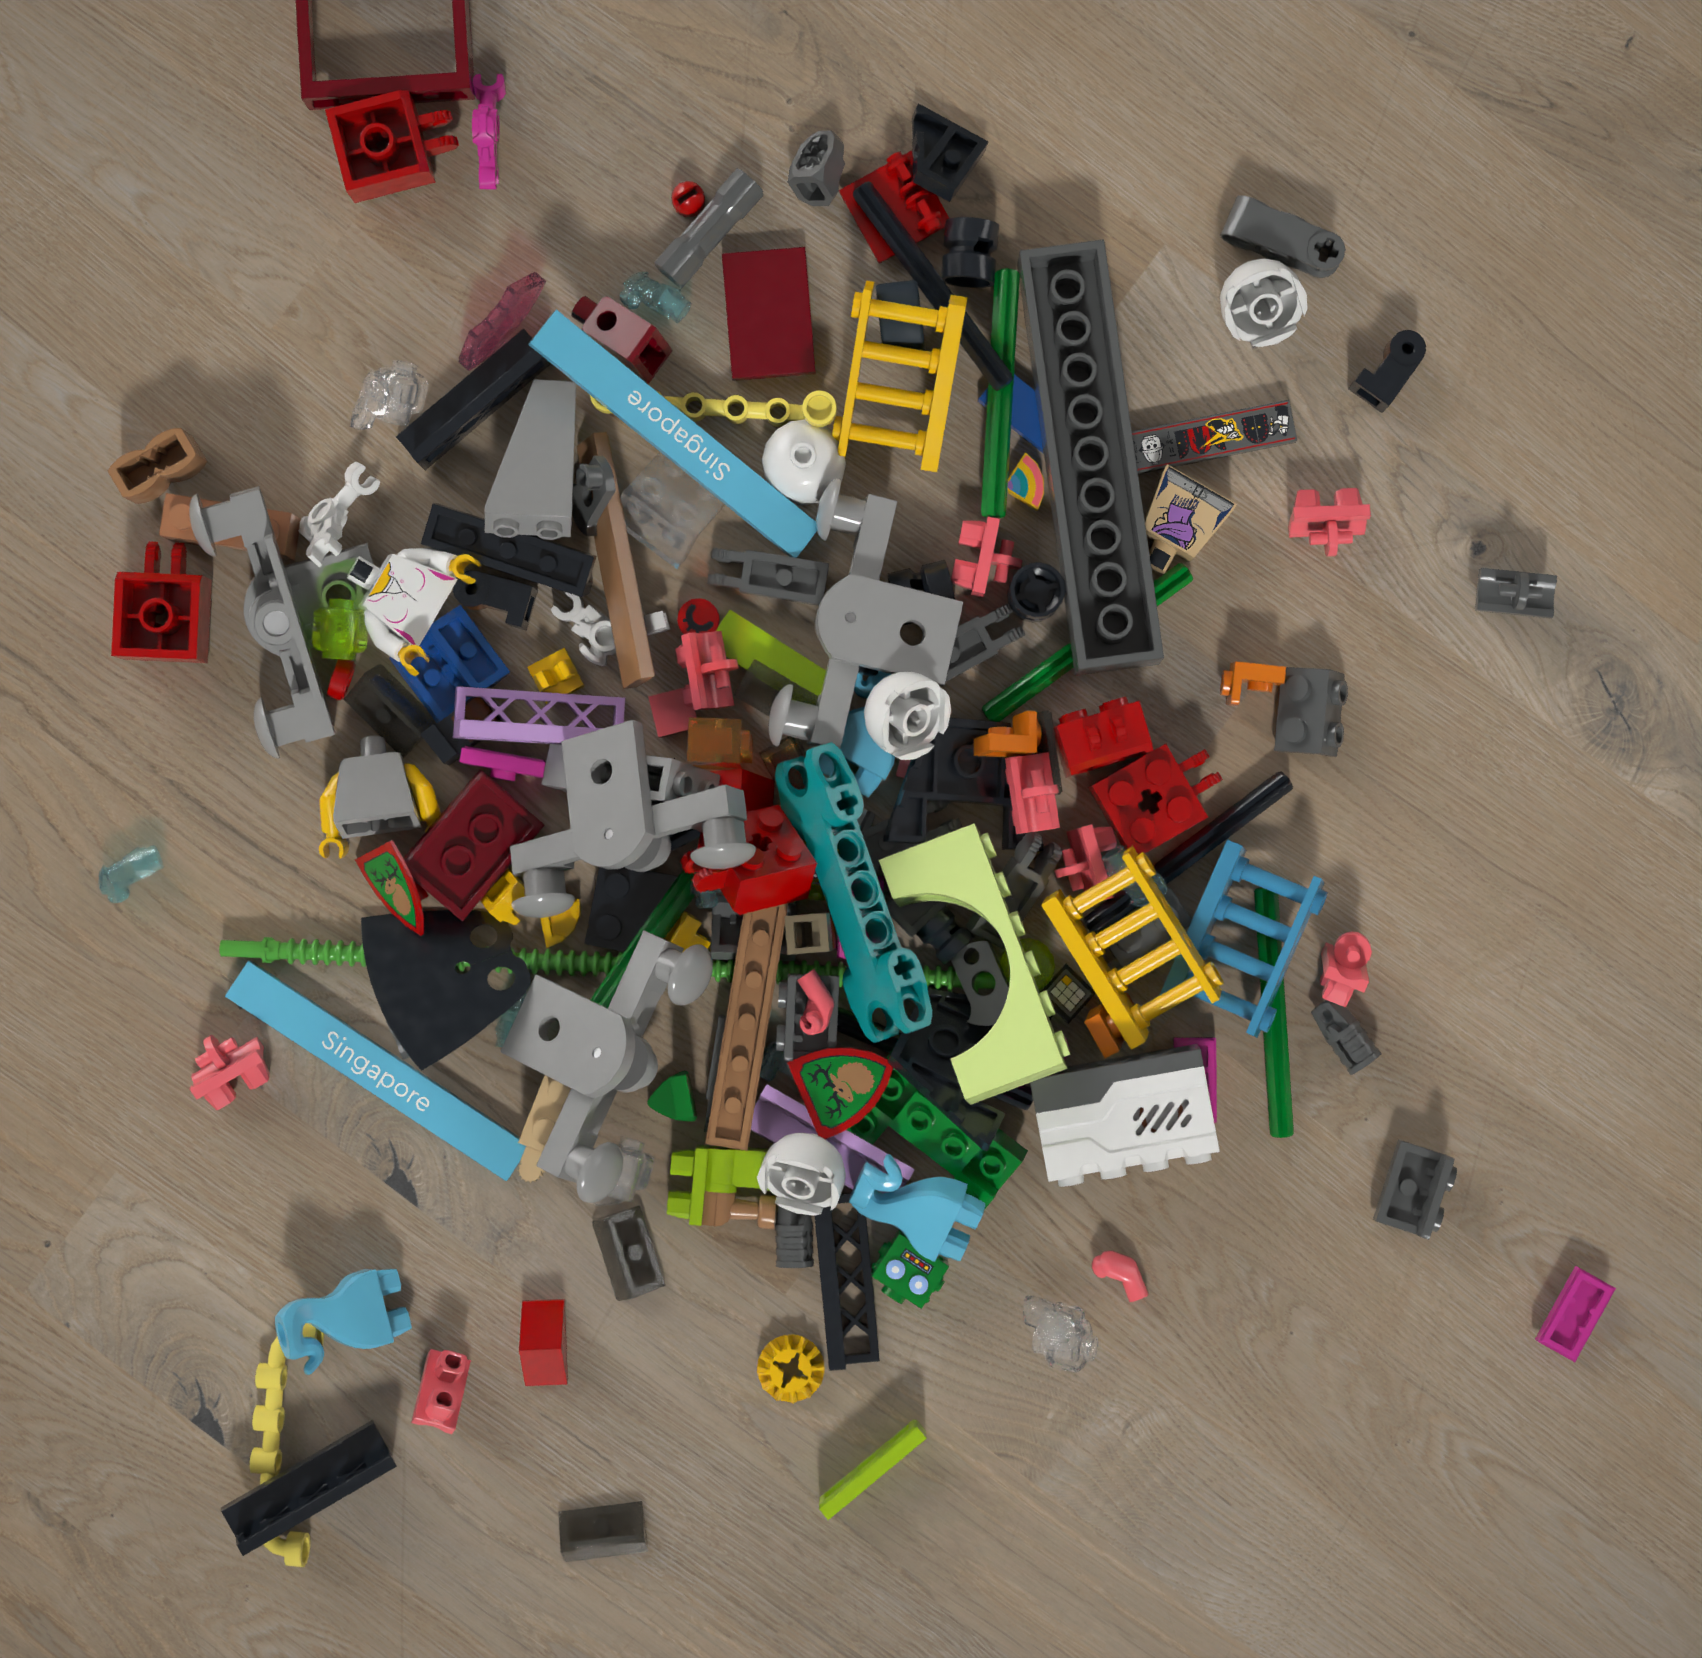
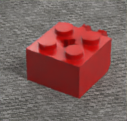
M398 90L325 109L345 189L354 203L435 183L429 157L452 151L459 146L457 136L445 135L425 141L423 132L450 124L453 120L451 112L440 110L418 115L415 101L408 90ZM385 140L388 145L387 148L381 152H376L375 149H378L377 143Z
M149 541L145 547L144 573L117 572L115 577L111 656L123 660L208 663L212 580L203 575L186 574L185 543L175 542L171 550V574L160 573V546L158 542ZM164 608H166L165 612L169 613V617L162 626L155 619L156 615H162Z
M1127 696L1102 703V705L1098 706L1100 713L1088 716L1085 708L1058 718L1060 725L1054 727L1051 732L1066 778L1144 755L1154 750L1140 701L1129 703Z
M1163 744L1088 787L1107 822L1113 828L1114 834L1124 851L1133 846L1138 855L1142 852L1147 853L1208 818L1197 795L1223 780L1219 772L1211 773L1191 787L1183 774L1188 769L1196 768L1206 762V759L1210 757L1206 749L1178 764L1167 744ZM1147 790L1148 795L1154 794L1157 798V802L1154 804L1156 810L1152 814H1150L1149 809L1142 811L1138 806V803L1143 800L1141 792Z
M780 805L746 812L747 820L744 821L746 843L756 847L755 854L747 862L726 869L704 868L692 861L690 854L695 851L694 849L688 851L680 860L685 873L694 874L696 872L691 880L697 892L700 891L701 893L707 890L720 889L733 911L739 915L807 899L817 865L816 860ZM703 832L700 834L697 849L705 847Z

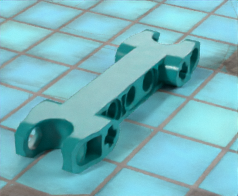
M833 742L807 750L805 758L800 756L777 764L775 780L781 808L801 839L805 840L808 850L817 862L815 871L848 963V967L843 973V987L850 1008L856 1016L863 1033L875 1043L898 1035L899 1030L906 1034L929 1026L932 1019V1007L927 982L916 954L909 949L902 948L857 821L863 813V797L856 777L851 771L843 752ZM821 754L827 755L833 762L834 772L831 777H824L820 768L819 757ZM790 768L797 769L800 772L804 783L803 789L798 790L790 784L788 779ZM905 999L913 1000L918 1006L919 1016L916 1022L911 1021L905 1013L903 1005ZM876 1008H881L886 1018V1028L883 1032L875 1028L872 1022V1014Z

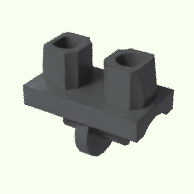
M1480 568L1475 611L1551 619L1554 616V594L1557 575Z

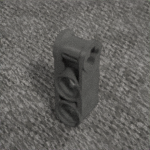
M1244 195L1236 197L1220 235L1224 241L1235 247L1253 251L1266 259L1280 261L1286 266L1316 278H1326L1334 274L1343 260L1346 251L1343 240L1337 234L1310 224L1291 213L1273 209L1257 199ZM1321 248L1329 250L1326 262L1318 260Z

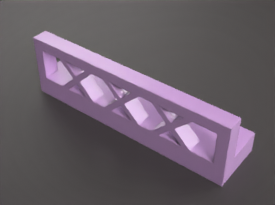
M456 687L453 738L562 745L561 741L603 729L596 728L586 717L598 705L614 706L613 725L623 723L625 698ZM466 696L482 697L493 712L483 721L464 720ZM491 698L506 700L498 707ZM514 700H524L535 712V715L526 723H513L502 710ZM534 701H543L548 703L540 709L534 703ZM558 702L566 703L577 717L567 726H557L544 713ZM576 704H588L589 706L582 712ZM498 715L503 722H495L491 720ZM540 718L545 725L533 723ZM580 721H582V723H583L586 727H574V726H576Z
M766 1084L754 1108L752 1132L773 1144L789 1134H817L806 1106ZM847 1130L826 1139L842 1156L846 1172L844 1185L854 1188L866 1162L887 1174L883 1162L887 1153ZM893 1157L902 1172L903 1179L899 1187L901 1188L909 1181L915 1169Z

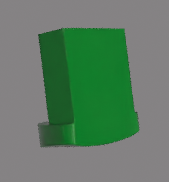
M684 1070L665 1080L648 1099V1106L668 1118L681 1121H695L697 1119V1112L689 1072Z

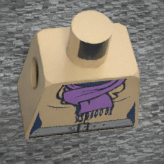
M1167 464L1159 476L1144 517L1147 539L1153 541L1149 549L1151 568L1165 574L1175 555L1190 562L1233 512L1237 504Z

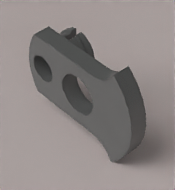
M593 456L589 465L580 464V468L577 469L576 473L577 484H573L572 515L578 529L586 536H597L598 520L616 491L612 469L604 456Z
M973 942L964 946L951 959V962L971 1006V1015L967 1022L977 1026H993L1006 1003L1009 982L991 942ZM977 950L980 955L979 961L976 964L968 962L972 959L973 952ZM984 971L990 972L996 982L995 989L987 996H982L975 989V979L977 975Z

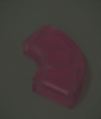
M534 272L507 286L496 307L480 324L468 332L458 361L465 369L470 371L478 366L513 334L532 309L546 280L537 272Z

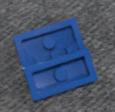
M461 605L433 622L420 644V647L428 655L430 661L427 662L423 657H416L411 662V665L419 672V675H410L401 662L389 657L390 661L436 723L455 711L456 687L491 689L510 674L509 669Z

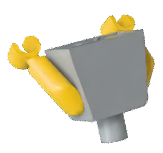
M374 735L362 738L360 740L361 756L344 758L340 762L339 773L332 776L320 796L321 831L326 833V839L319 845V853L325 859L330 855V842L338 845L339 858L341 859L349 851V844L346 838L422 828V821L427 823L426 832L441 815L432 784L414 764L405 763L399 752L386 753L385 739L381 736Z

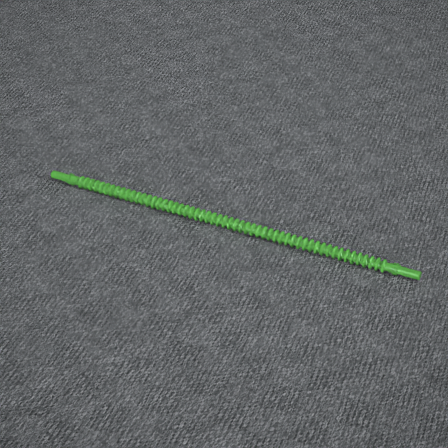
M264 937L262 941L221 940L219 947L221 957L261 958L262 963H272L274 960L287 959L289 964H293L295 959H298L302 965L306 964L307 960H312L313 965H317L320 960H323L326 966L330 965L331 961H336L338 966L343 965V962L347 961L351 967L356 962H361V966L366 967L363 943L361 946H357L355 941H351L349 945H344V942L340 940L337 945H332L331 940H327L322 945L318 939H315L312 944H308L306 939L296 943L295 939L291 938L287 943L275 941L272 937ZM511 947L513 954L523 959L527 968L531 969L533 974H537L538 970H544L545 975H548L551 970H555L557 975H561L563 971H568L569 975L573 976L575 971H580L583 977L586 976L587 972H593L594 977H597L599 972H604L607 977L623 954V952H620L618 957H613L612 953L608 951L606 956H600L599 951H595L593 956H589L586 950L581 955H576L575 951L571 950L569 955H565L561 949L557 951V954H551L550 949H546L545 953L541 954L537 948L533 950V953H527L526 948H522L519 953H516L514 948ZM716 959V961H713L711 977H715L716 982H720L721 978L725 977L731 983L735 961ZM802 960V963L799 965L795 964V961H789V964H783V961H779L776 983L779 985V982H782V980H788L789 973L807 974L815 969L818 975L840 976L839 987H842L843 973L847 967L844 966L842 961L838 963V966H832L831 961H827L826 965L823 966L819 965L818 960H815L813 965H808L806 960ZM465 961L459 962L456 965L460 971H464L467 966L470 967L469 963ZM924 965L922 970L927 982V988L934 986L935 989L940 990L941 987H947L949 992L952 991L953 987L963 989L958 975L952 966H949L948 970L943 971L940 965H937L935 970H929V966ZM506 967L495 968V971L500 973L502 968ZM507 968L508 973H512V970ZM981 972L977 975L975 979V989L977 992L978 988L995 989V978L990 972ZM1005 973L1010 984V973Z

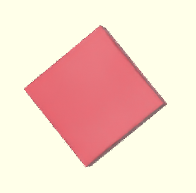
M684 688L648 696L658 738L700 728L696 711H694L693 707H687L684 703L682 692Z

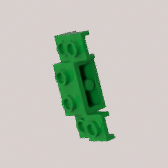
M892 1051L888 1054V1056L885 1059L889 1060ZM894 1068L888 1085L875 1107L860 1122L846 1129L873 1145L888 1126L951 1173L954 1176L953 1179L968 1184L966 1194L984 1202L985 1209L995 1198L998 1190L1020 1166L1028 1152L1027 1149L999 1128L988 1151L981 1149Z

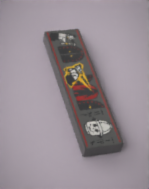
M1289 400L1132 431L1138 475L1163 470L1167 464L1171 467H1178L1292 444L1298 441Z

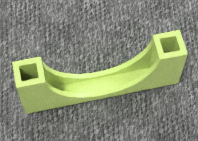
M975 823L879 860L891 896L899 907L924 901L947 902L965 907L987 920L997 930L1005 945L1010 965V984L1003 1010L991 1030L977 1044L964 1053L951 1058L963 1096L970 1105L1065 1070L1067 1065L1064 1057L1071 1055L1062 1030L1054 1033L1049 1017L1056 1013L1047 990L1039 993L1034 977L1040 975L1041 972L1033 951L1024 952L1019 937L1026 935L1018 911L1010 913L1006 904L1005 897L1011 896L1007 880L1003 871L995 874L990 859L996 857L997 854L988 832L981 835Z

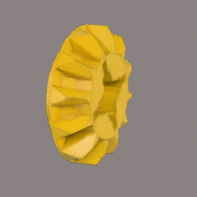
M794 1334L782 1335L771 1340L762 1350L757 1364V1374L763 1390L769 1393L776 1401L781 1400L793 1404L810 1398L822 1384L825 1371L823 1356L818 1347L809 1339ZM796 1353H799L798 1369L803 1371L807 1378L802 1375L800 1377L793 1375L790 1381L787 1380L786 1385L782 1384L784 1370L774 1361L789 1363Z

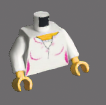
M409 548L401 550L397 555H388L381 568L359 556L350 569L346 578L367 590L358 607L364 611L362 622L374 645L396 661L401 662L410 675H419V672L411 665L414 658L423 657L427 662L430 661V658L420 647V644L458 580L450 575H455L467 584L475 583L476 580L474 578L464 575V570L469 564L481 566V563L468 554L457 556L434 548Z

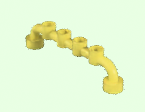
M821 390L808 394L804 399L803 405L788 404L782 398L771 399L768 403L746 401L739 395L730 396L726 400L705 399L701 394L695 392L689 393L684 397L663 396L693 422L700 421L705 416L726 417L732 424H741L747 418L767 419L771 425L782 427L789 421L805 419L812 426L824 427L834 420L837 412L833 396ZM590 395L591 401L598 411L606 414L612 413ZM690 402H700L702 404L701 410L698 413L688 412L687 406ZM741 404L744 407V411L739 416H733L728 412L730 406ZM776 406H781L786 410V414L780 419L773 418L770 412Z
M305 1323L303 1326V1337L315 1338L323 1346L324 1333L314 1326ZM278 1337L271 1344L268 1363H259L255 1375L256 1387L266 1389L265 1405H257L255 1407L252 1419L253 1430L263 1431L262 1448L254 1447L250 1456V1472L260 1474V1485L278 1475L282 1464V1452L279 1447L280 1432L283 1429L285 1420L282 1402L288 1370L285 1365L286 1357L280 1347ZM290 1531L286 1539L277 1536L263 1544V1546L271 1553L283 1556L286 1566L305 1567L310 1553V1535L307 1532Z

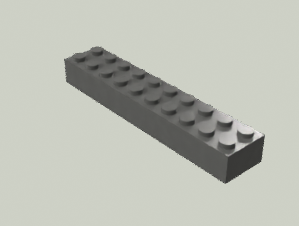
M1104 239L1020 250L1017 269L1020 274V290L1060 573L1065 584L1064 602L1075 676L1159 665L1164 659Z

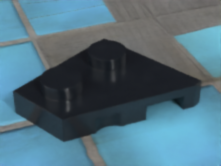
M918 103L912 117L913 182L951 202L984 155L989 141Z
M599 867L584 944L624 952L678 876L653 871L637 872L625 867L619 869Z

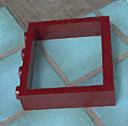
M295 0L301 99L309 110L329 109L398 90H408L415 103L476 100L473 88L474 67L469 0H452L456 72L316 81L312 0Z

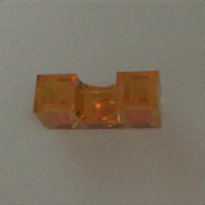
M689 717L687 762L692 766L707 771L745 770V763H753V738L751 731L745 730L741 719Z

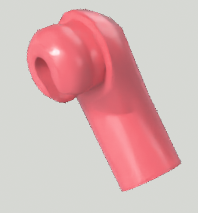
M813 969L797 980L808 997L803 1016L799 1020L801 1030L807 1035L822 1033L827 1028L835 1005L832 995L816 970Z
M1105 1251L1101 1255L1095 1256L1092 1261L1094 1274L1099 1278L1107 1276L1121 1281L1129 1302L1138 1301L1149 1295L1134 1259L1115 1251Z

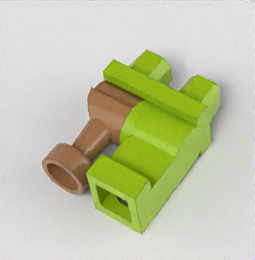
M697 1144L695 1150L672 1151L670 1175L692 1176L693 1183L692 1192L669 1190L667 1214L689 1219V1225L696 1226L707 1225L716 1227L722 1226L729 1220H757L759 1228L774 1229L775 1200L777 1196L761 1195L759 1203L736 1199V1187L760 1189L757 1176L769 1149L748 1147L746 1151L722 1146Z

